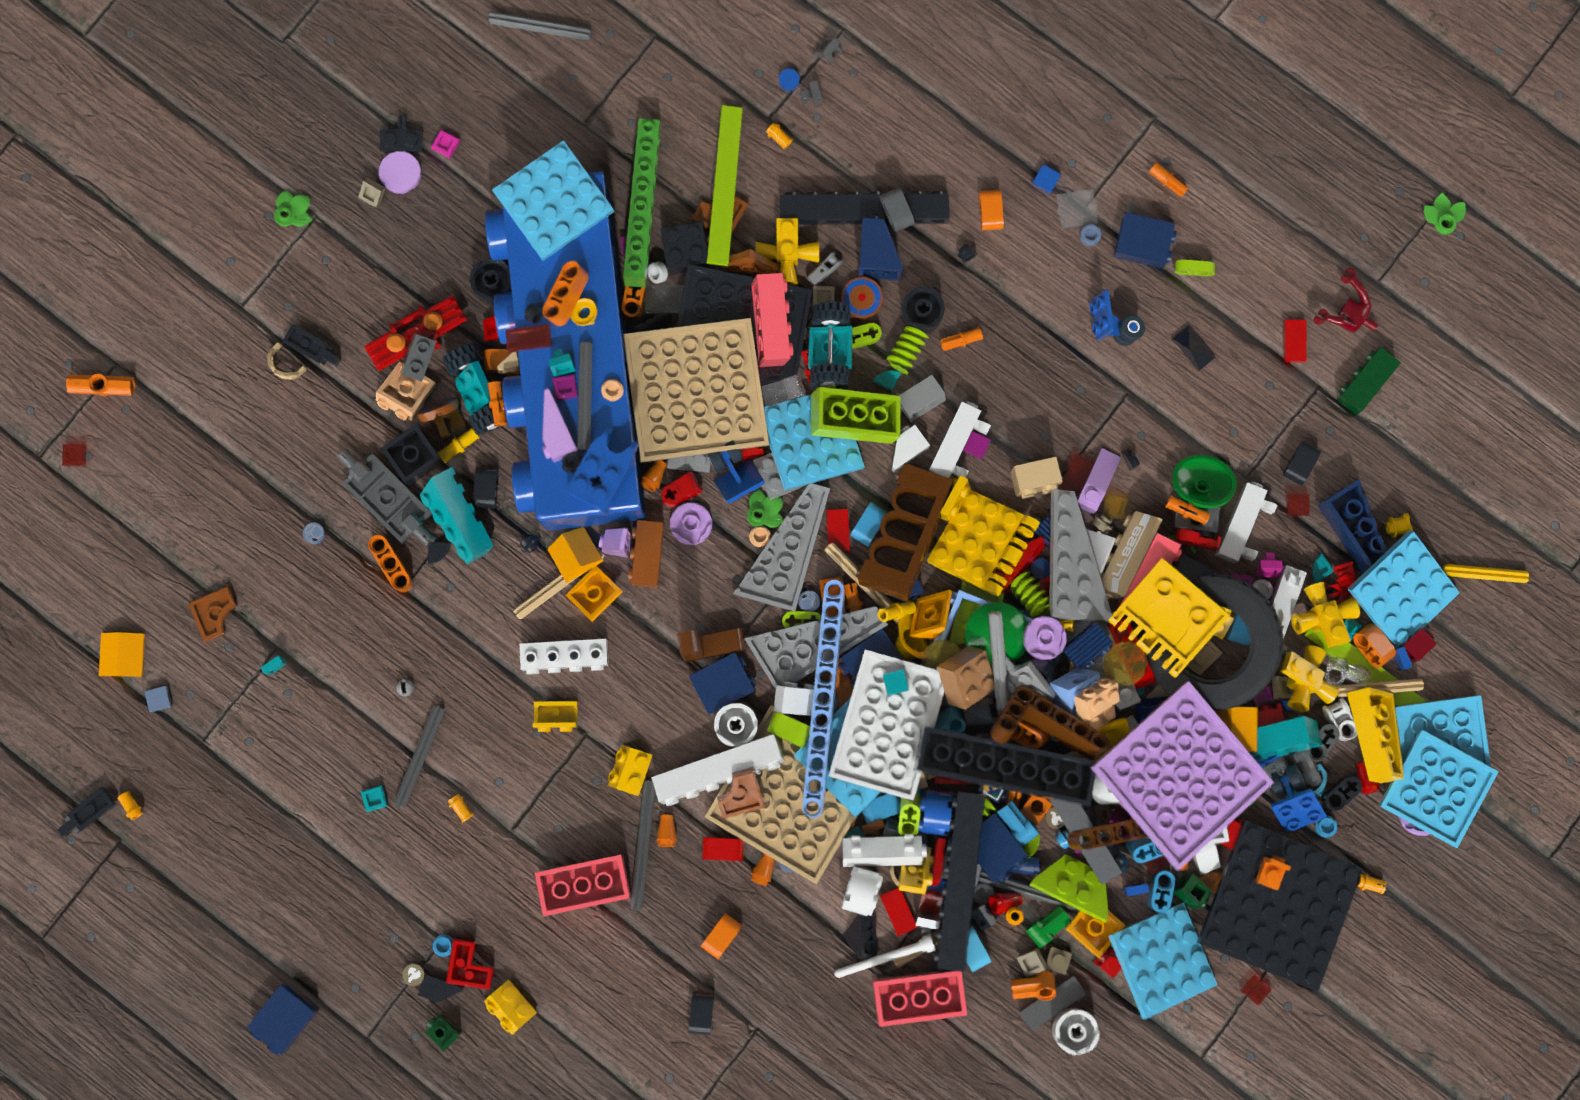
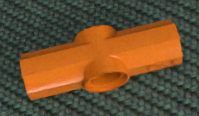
M69 374L68 378H66L67 392L73 394L133 396L135 381L134 377ZM104 381V387L98 390V383Z

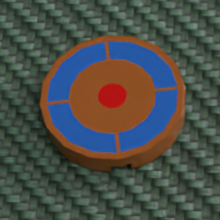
M857 277L851 279L844 286L841 293V303L843 305L847 304L850 307L851 317L868 319L879 312L883 303V293L880 286L874 280L868 277Z
M451 398L421 410L417 413V416L421 422H427L435 419L437 415H446L458 408L457 398Z

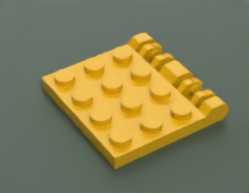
M970 490L965 499L962 498L956 517L952 516L927 562L999 597L1003 590L1000 585L1005 586L1007 580L1002 576L994 574L996 569L1006 574H1012L1014 571L1012 567L1001 561L1016 567L1023 555L1020 549H1026L1028 546L1025 541L1015 537L1016 534L1019 533L1027 538H1032L1034 535L1032 531L1037 530L1040 522L1035 518L1023 515Z
M1162 558L1108 621L1115 626L1125 614L1128 615L1118 630L1122 632L1128 627L1131 620L1135 621L1139 626L1129 634L1128 638L1132 641L1144 629L1146 633L1136 645L1148 654L1158 642L1162 644L1151 658L1153 660L1158 659L1162 652L1168 649L1172 655L1164 661L1162 667L1166 670L1177 657L1179 661L1169 671L1176 678L1230 617V614Z

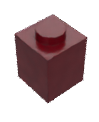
M1420 628L1400 647H1405L1410 661L1414 663L1421 660L1437 643L1433 640L1434 636L1430 631Z

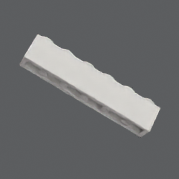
M773 734L651 778L658 801L666 804V806H671L679 803L678 799L697 797L699 792L706 789L707 792L720 788L719 785L726 782L728 785L732 784L733 772L753 767L757 776L760 774V770L766 768L774 770L781 767L780 763L785 762V758L778 737Z

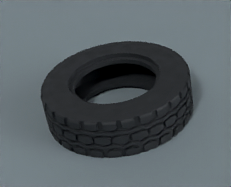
M1213 574L1188 579L1219 606L1230 609L1243 620L1250 635L1248 658L1236 673L1227 677H1204L1186 666L1174 678L1169 671L1179 661L1177 657L1166 670L1162 667L1164 661L1172 655L1168 649H1165L1158 659L1153 660L1151 658L1162 645L1158 642L1148 654L1145 653L1153 675L1158 684L1170 696L1185 682L1189 681L1215 711L1230 709L1244 704L1264 690L1279 667L1283 653V634L1277 613L1269 600L1257 588L1238 578Z

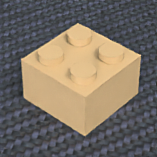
M1057 457L1017 465L1010 472L1016 497L1022 496V499L1034 497V494L1037 492H1042L1043 495L1050 494L1052 490L1058 489L1062 483Z

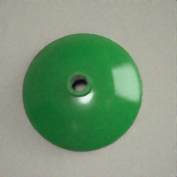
M1193 455L1186 457L1175 466L1172 474V484L1176 493L1187 503L1191 502L1194 506L1201 508H1216L1225 505L1232 499L1237 487L1236 478L1232 470L1224 462L1211 456Z
M992 602L980 606L970 615L965 625L964 640L966 647L971 646L985 650L990 667H993L989 614L996 611L1002 614L1005 656H1008L1009 660L1015 663L1026 651L1023 644V633L1028 623L1019 610L1006 603Z

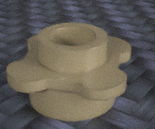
M1095 515V520L1092 523L1104 533L1112 530V521L1106 515Z

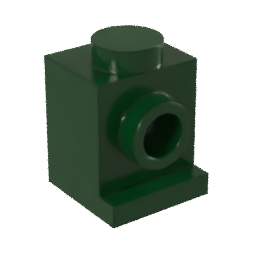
M1194 874L1182 876L1173 890V895H1177L1191 909L1203 908L1209 901L1208 896L1212 891Z
M443 1015L438 1019L433 1017L426 1025L428 1030L425 1034L443 1052L461 1034ZM438 1029H442L444 1031V1035L442 1037L437 1035Z

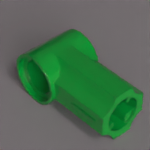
M1058 906L1042 920L1039 919L1026 929V932L1038 948H1041L1050 942L1054 935L1072 920L1062 907Z

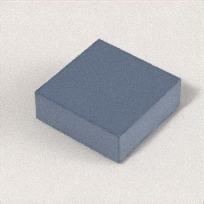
M168 686L144 691L149 712L152 713L172 707Z

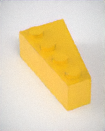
M1370 687L1348 692L1347 696L1369 781L1386 783L1404 779L1393 693Z

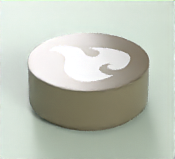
M1054 807L1050 808L1045 814V822L1049 827L1058 829L1065 825Z
M416 963L406 966L402 973L404 982L409 986L421 984L425 976L424 968Z

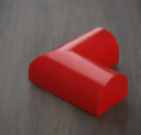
M453 939L446 983L490 990L494 977V967L472 964L475 941Z

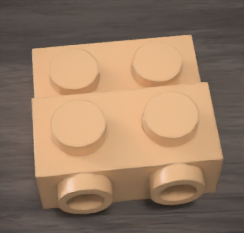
M399 362L377 390L376 401H378L377 404L382 409L388 410L390 408L395 411L396 416L401 420L409 419L413 421L417 413L424 406V401L435 388L436 382L424 376L421 382L401 375L400 371L403 363Z
M1104 677L1074 696L1077 718L1096 730L1116 717L1114 705L1120 701L1118 683Z

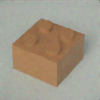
M967 646L937 666L949 705L966 710L995 690L994 677L985 650Z

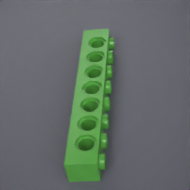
M640 118L638 120L623 274L625 286L646 288L661 135L660 120Z

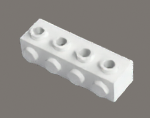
M592 639L520 644L521 670L526 671L528 675L539 674V670H548V673H561V669L569 668L570 672H581L583 667H591V671L604 670V666H609L608 640Z

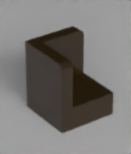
M458 408L446 415H438L434 419L443 440L467 432L466 424Z

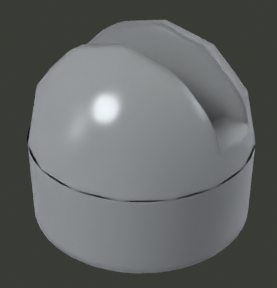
M408 679L400 680L396 685L397 693L404 697L410 696L414 692V684ZM403 682H405V688L407 693H403Z

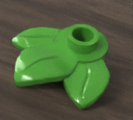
M289 190L283 191L277 197V209L274 212V220L277 224L283 227L290 226L291 224L302 227L312 221L311 216L306 213L310 206V197L305 195L293 197ZM285 213L288 214V216L282 217L281 214Z
M1443 193L1435 199L1433 206L1424 207L1426 220L1434 224L1435 229L1444 235L1450 234L1455 230L1456 223L1464 219L1466 212L1464 202L1452 205ZM1443 221L1448 224L1447 228L1442 226Z
M761 489L756 490L750 496V509L747 512V520L752 526L761 527L765 525L775 528L782 524L784 518L778 514L783 506L782 497L769 500V497H766ZM759 513L761 518H756L754 514Z

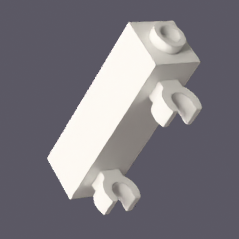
M969 401L961 403L929 472L947 478L951 474L957 478L960 475L965 478L967 477L969 471L956 466L958 458L972 429L987 435L991 426L977 420L981 410L978 409L976 404Z
M1247 482L1243 485L1222 536L1220 548L1216 551L1215 556L1234 564L1239 561L1241 556L1250 561L1256 559L1258 552L1245 547V544L1259 510L1261 509L1272 515L1277 508V504L1264 500L1267 490L1262 489L1263 486L1261 484Z
M1288 565L1283 567L1270 600L1280 620L1283 639L1307 572Z
M904 834V837L860 838V836H851V838H842L843 867L922 865V858L926 857V844H922V836Z

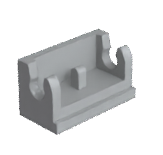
M933 375L899 395L901 396L900 408L909 422L914 421L946 401L945 392Z

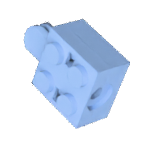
M1076 668L1051 682V688L1056 693L1052 703L1077 718L1074 696L1100 680V673L1091 669L1084 670L1082 668L1079 670Z

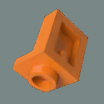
M1274 855L1272 859L1264 857L1255 882L1278 891L1285 870L1289 871L1291 866L1286 865V860Z

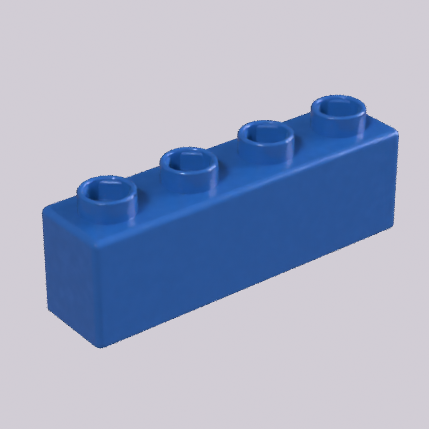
M602 171L588 173L611 205L610 193L604 173ZM504 207L487 210L485 212V228L489 253L494 261L508 259L511 292L496 293L494 295V314L498 338L502 344L517 343L520 376L505 377L503 379L505 414L510 428L526 427L529 460L512 463V486L517 511L519 513L535 511L536 519L548 531L645 520L646 514L643 487L640 485L641 469L638 449L635 453L634 464L628 474V478L607 515L568 494L566 488L574 474L563 470L562 459L554 463L551 458H546L542 447L545 446L543 441L544 390L547 389L550 390L577 448L578 398L555 399L554 376L548 360L555 358L553 351L557 349H562L563 355L570 354L576 372L563 376L575 375L578 394L579 344L581 342L592 343L590 445L604 432L607 426L613 430L608 444L610 451L621 453L633 441L637 442L623 341L625 325L612 214L542 261ZM575 261L587 271L589 278L579 299L587 298L595 302L598 313L594 325L580 326L569 318L565 325L556 326L545 316L535 324L525 320V309L528 305L540 303L543 309L562 267L567 262ZM582 309L580 318H587L590 314V309ZM609 379L618 380L623 386V394L616 401L605 399L601 392L603 383ZM577 448L579 457L583 459L588 450L583 451ZM599 478L592 482L594 484L593 487L602 485Z

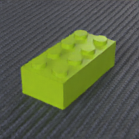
M819 387L811 394V435L892 444L900 438L901 396Z

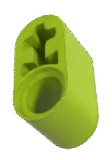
M775 711L766 731L804 748L810 735V726Z
M918 793L915 794L914 801L901 798L898 831L903 837L904 834L916 836L918 833L921 797Z

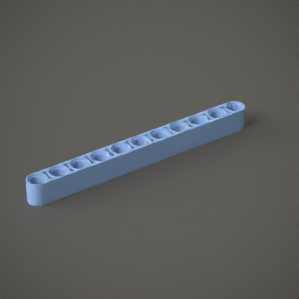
M830 580L826 583L823 596L802 805L804 814L813 819L823 814L845 601V589L838 580ZM831 587H840V593L837 596L830 595L829 590ZM835 607L839 611L837 616L828 617L827 611ZM828 629L836 630V636L832 639H827L825 632ZM827 650L834 652V657L830 661L823 659V653ZM830 672L832 679L829 682H822L820 679L822 673ZM823 693L830 695V700L826 704L818 702L819 696ZM820 715H826L828 718L824 726L816 724V719ZM817 737L825 738V745L821 748L814 746V740ZM816 758L823 760V767L819 770L812 768V762ZM814 780H818L821 783V788L817 792L810 790V783ZM811 802H816L819 805V810L815 814H810L807 810Z

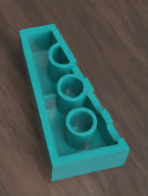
M453 467L431 477L421 492L420 497L422 503L433 514L435 522L444 530L448 541L452 542L457 549L458 556L468 565L488 554L494 545L480 520L476 521L475 509L472 503L466 502L462 494L465 490L461 483L457 485L452 476L456 473Z
M1303 716L1257 728V752L1249 753L1258 762L1267 760L1268 757L1275 755L1277 757L1285 756L1290 752L1322 746L1317 721Z

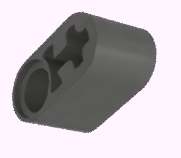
M900 187L879 195L883 209L894 232L915 224L913 215Z
M1327 724L1318 727L1322 746L1317 747L1319 749L1317 758L1312 757L1310 753L1311 748L1303 751V756L1307 761L1319 762L1326 758L1339 739V730L1336 726ZM1328 730H1329L1328 735L1331 736V737L1324 739L1325 736H1326V734L1324 733V731H1328Z

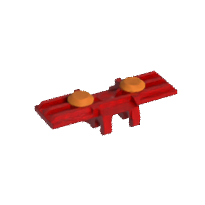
M451 295L427 310H424L422 305H420L418 310L394 324L392 322L389 323L391 331L366 344L364 348L378 372L406 356L414 333L434 339L436 341L434 349L438 350L442 347L436 338L466 322L467 319ZM421 317L424 318L423 322L410 328L404 333H398L400 329L406 327L412 322L418 320Z

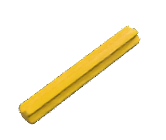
M1454 564L1443 565L1444 573L1451 577L1519 583L1529 581L1528 571Z

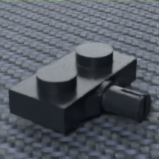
M400 115L398 116V128L380 130L379 150L380 152L423 153V131L407 129V116L401 117Z

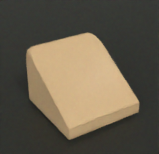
M516 351L511 353L497 366L499 373L504 374L520 370Z

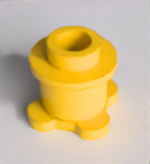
M1404 513V515L1398 518L1389 517L1388 521L1385 522L1387 534H1390L1392 538H1396L1397 535L1405 534L1409 530L1413 531L1409 514Z

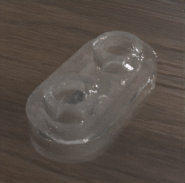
M1306 750L1295 751L1290 754L1293 762L1302 769L1303 773L1301 774L1307 785L1311 784L1314 787L1322 783L1321 777Z

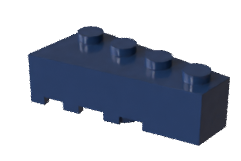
M1358 479L1319 504L1318 508L1361 572L1365 573L1387 550L1382 537L1379 536L1376 528L1377 523L1371 515L1368 507L1369 502L1367 497L1364 496L1361 481Z

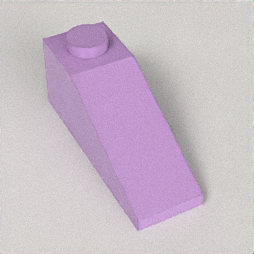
M547 389L544 390L543 441L545 446L542 447L546 458H551L555 463L569 453H577L578 450L550 390Z
M1103 448L1100 450L1077 498L1079 508L1091 514L1097 511L1121 457Z
M625 528L605 530V535L600 536L599 547L602 548L603 554L628 558L632 536L628 529Z

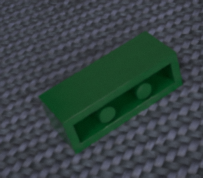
M1382 347L1376 351L1372 349L1364 359L1367 361L1363 367L1358 366L1351 375L1354 377L1350 383L1345 382L1338 391L1341 394L1337 400L1356 415L1364 410L1401 364L1400 361Z

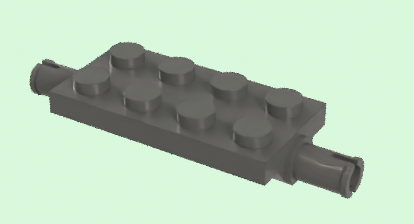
M347 448L343 449L342 452L347 458L339 453L337 459L349 469L350 474L342 484L400 543L403 544L414 534L425 547L431 545L425 537L431 542H434L436 537L423 526L424 522L432 515L431 511L373 453L367 459L358 461Z

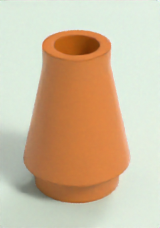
M662 460L655 461L641 476L640 485L651 492L659 489L667 464Z
M673 815L660 816L656 837L659 847H675L677 836Z
M763 853V856L750 873L752 875L750 880L759 885L767 886L768 882H771L775 859Z

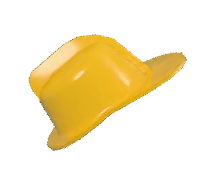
M911 614L905 615L902 619L898 620L899 635L895 641V648L904 661L907 662L917 658L925 659L929 654L926 638H912L910 636L913 615Z

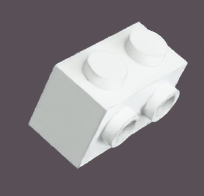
M784 682V686L776 685L773 711L812 716L815 685L804 684V688L797 687L798 683ZM824 693L818 698L820 704H823Z

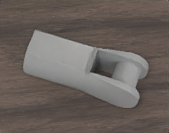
M832 252L806 276L813 286H818L843 263L842 260L839 261L835 252ZM828 262H830L833 265V267L830 269L826 267V264Z

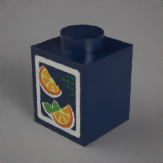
M978 784L974 790L975 793L986 794V797L995 804H999L1000 801L1004 802L1009 794L1007 790Z

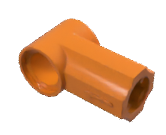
M1050 971L1039 972L1035 977L1011 981L1014 999L1037 997L1040 1000L1048 1001L1056 996L1055 976Z

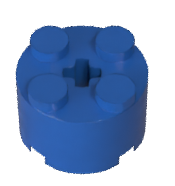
M930 789L921 790L918 831L948 836L952 811L950 805L952 792Z

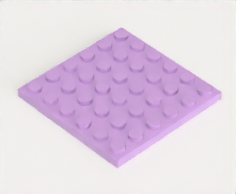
M1189 681L1179 687L1090 767L1176 870H1180L1274 783Z

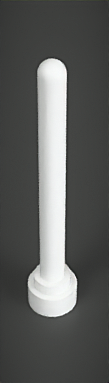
M930 933L922 936V939H919L917 943L836 969L834 974L840 978L921 950L929 953L936 950L935 941Z

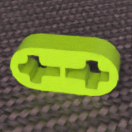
M1177 260L1175 261V273L1180 275L1213 276L1215 275V263L1209 261Z
M869 323L853 327V337L860 336V338L855 339L852 349L877 343L882 335L880 326L875 323ZM871 328L873 329V331L878 332L877 334H875V338H871L870 335L863 336L864 334L869 333V329Z
M790 611L783 616L782 623L784 628H789L790 625L786 623V619H789L790 615H794L796 620H802L801 623H795L794 626L805 624L804 620H810L811 616H816V620H821V615L817 612Z

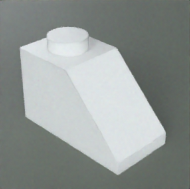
M908 425L900 430V438L896 441L892 465L894 473L901 469L904 463L908 464L930 447L916 425L911 428Z
M1215 844L1204 846L1193 857L1200 875L1221 867Z

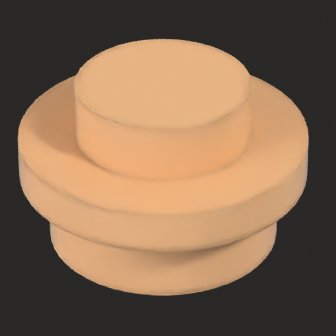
M609 379L602 385V395L609 401H616L623 394V386L618 380Z
M764 526L754 527L750 532L749 538L754 546L764 547L770 541L771 534Z

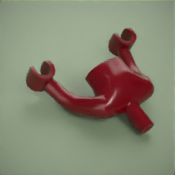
M1348 268L1345 270V273L1350 277L1342 275L1341 281L1345 284L1350 283L1356 289L1360 303L1349 298L1337 316L1329 315L1327 310L1321 309L1318 311V315L1322 316V318L1315 316L1314 323L1322 325L1327 321L1352 333L1358 331L1364 325L1374 332L1379 324L1368 318L1372 308L1368 292L1355 277V270Z

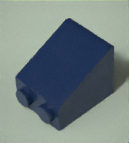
M874 215L863 218L858 277L900 281L903 266L885 220Z

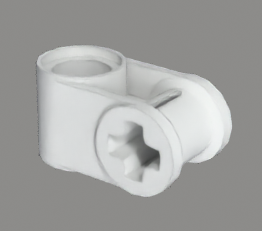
M1343 698L1338 699L1337 703L1328 707H1322V712L1328 723L1338 728L1340 741H1348L1357 736L1353 716ZM1343 725H1347L1350 728L1351 733L1349 736H1345L1342 733Z

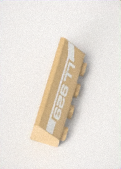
M1135 511L1132 516L1127 515L1123 526L1126 528L1123 534L1119 533L1114 542L1116 548L1113 553L1110 552L1104 572L1099 573L1106 595L1118 601L1125 597L1162 519Z

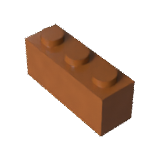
M637 520V526L633 525L632 538H635V547H631L630 550L633 568H629L628 581H632L631 585L634 587H659L664 533L663 522Z

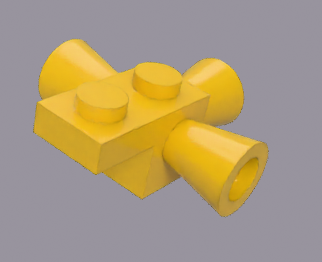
M777 218V246L755 242V252L770 260L777 259V264L780 265L779 273H783V279L787 280V285L798 284L794 267L798 266V259L819 263V241L798 246V218Z
M1324 582L1304 588L1303 590L1314 607L1307 613L1292 614L1291 623L1294 631L1298 635L1311 628L1314 633L1322 631L1328 648L1351 641L1343 619L1359 618L1360 609L1357 601L1354 598H1349L1338 605L1335 600L1327 602Z
M1306 646L1304 659L1293 651L1286 653L1281 672L1289 677L1286 686L1294 690L1288 706L1295 711H1309L1311 693H1316L1325 704L1333 702L1339 693L1337 685L1323 680L1325 672L1320 670L1319 666L1326 656V652L1320 647Z

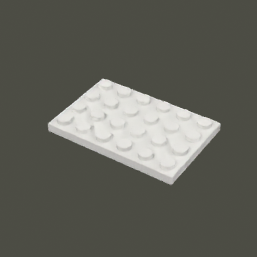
M865 650L829 777L914 801L921 776L920 772L913 771L921 728L924 726L934 728L944 694L938 670ZM904 669L909 691L888 696L882 674Z

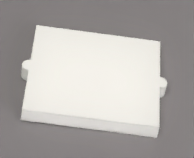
M1086 529L1099 573H1102L1116 539L1104 535L1100 531L1094 532Z

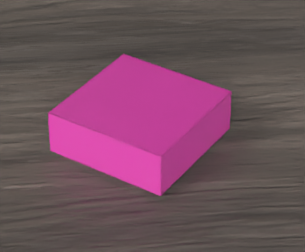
M440 130L431 149L451 159L460 140Z

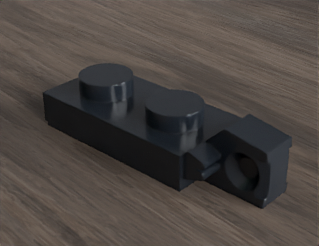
M292 324L282 340L284 344L318 364L325 365L326 362H329L337 367L341 361L339 357L332 354L334 349L329 344Z
M102 787L70 811L67 817L64 818L67 823L57 830L62 837L68 836L73 831L75 834H78L117 804L107 790Z

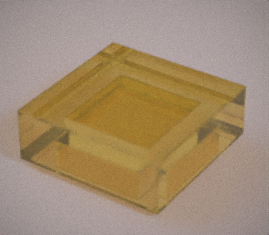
M1106 494L1102 514L1107 517L1123 520L1128 498Z

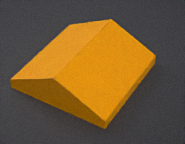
M584 527L561 534L547 549L566 583L603 562L601 555Z
M595 566L566 596L593 622L623 591Z
M951 590L916 599V611L913 615L910 630L912 638H936L946 629L952 596Z
M101 633L99 676L143 677L145 634Z
M1233 707L1225 710H1214L1248 752H1257L1258 708Z
M1109 910V918L1106 923L1079 911L1074 915L1066 930L1095 956L1100 958L1111 944L1109 935L1122 930L1125 924Z

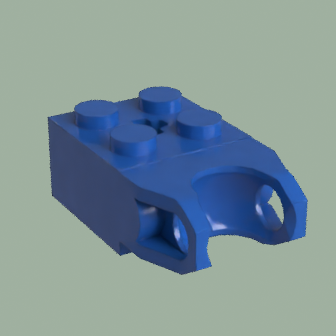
M608 426L592 442L566 488L568 494L606 515L628 478V474L634 464L635 453L639 446L638 442L633 441L621 453L610 451L608 444L613 430ZM599 478L602 485L593 487L594 484L592 482Z

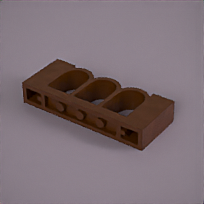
M904 463L903 468L898 470L895 478L898 487L894 490L891 497L893 511L888 512L881 520L882 538L873 542L869 551L870 560L865 559L864 564L859 565L856 577H858V582L861 586L908 602L941 520L940 512L952 492L954 484L953 479ZM913 494L934 501V505L927 519L900 509L897 506L899 499L904 495ZM895 521H904L924 529L916 546L889 536L886 533L888 526ZM888 547L911 554L913 557L907 572L904 573L878 563L875 560L877 553L881 549Z

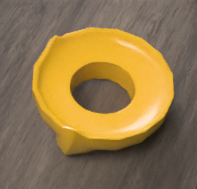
M587 298L579 299L570 316L572 321L580 326L594 325L598 313L595 302ZM589 308V316L584 319L580 318L581 310Z

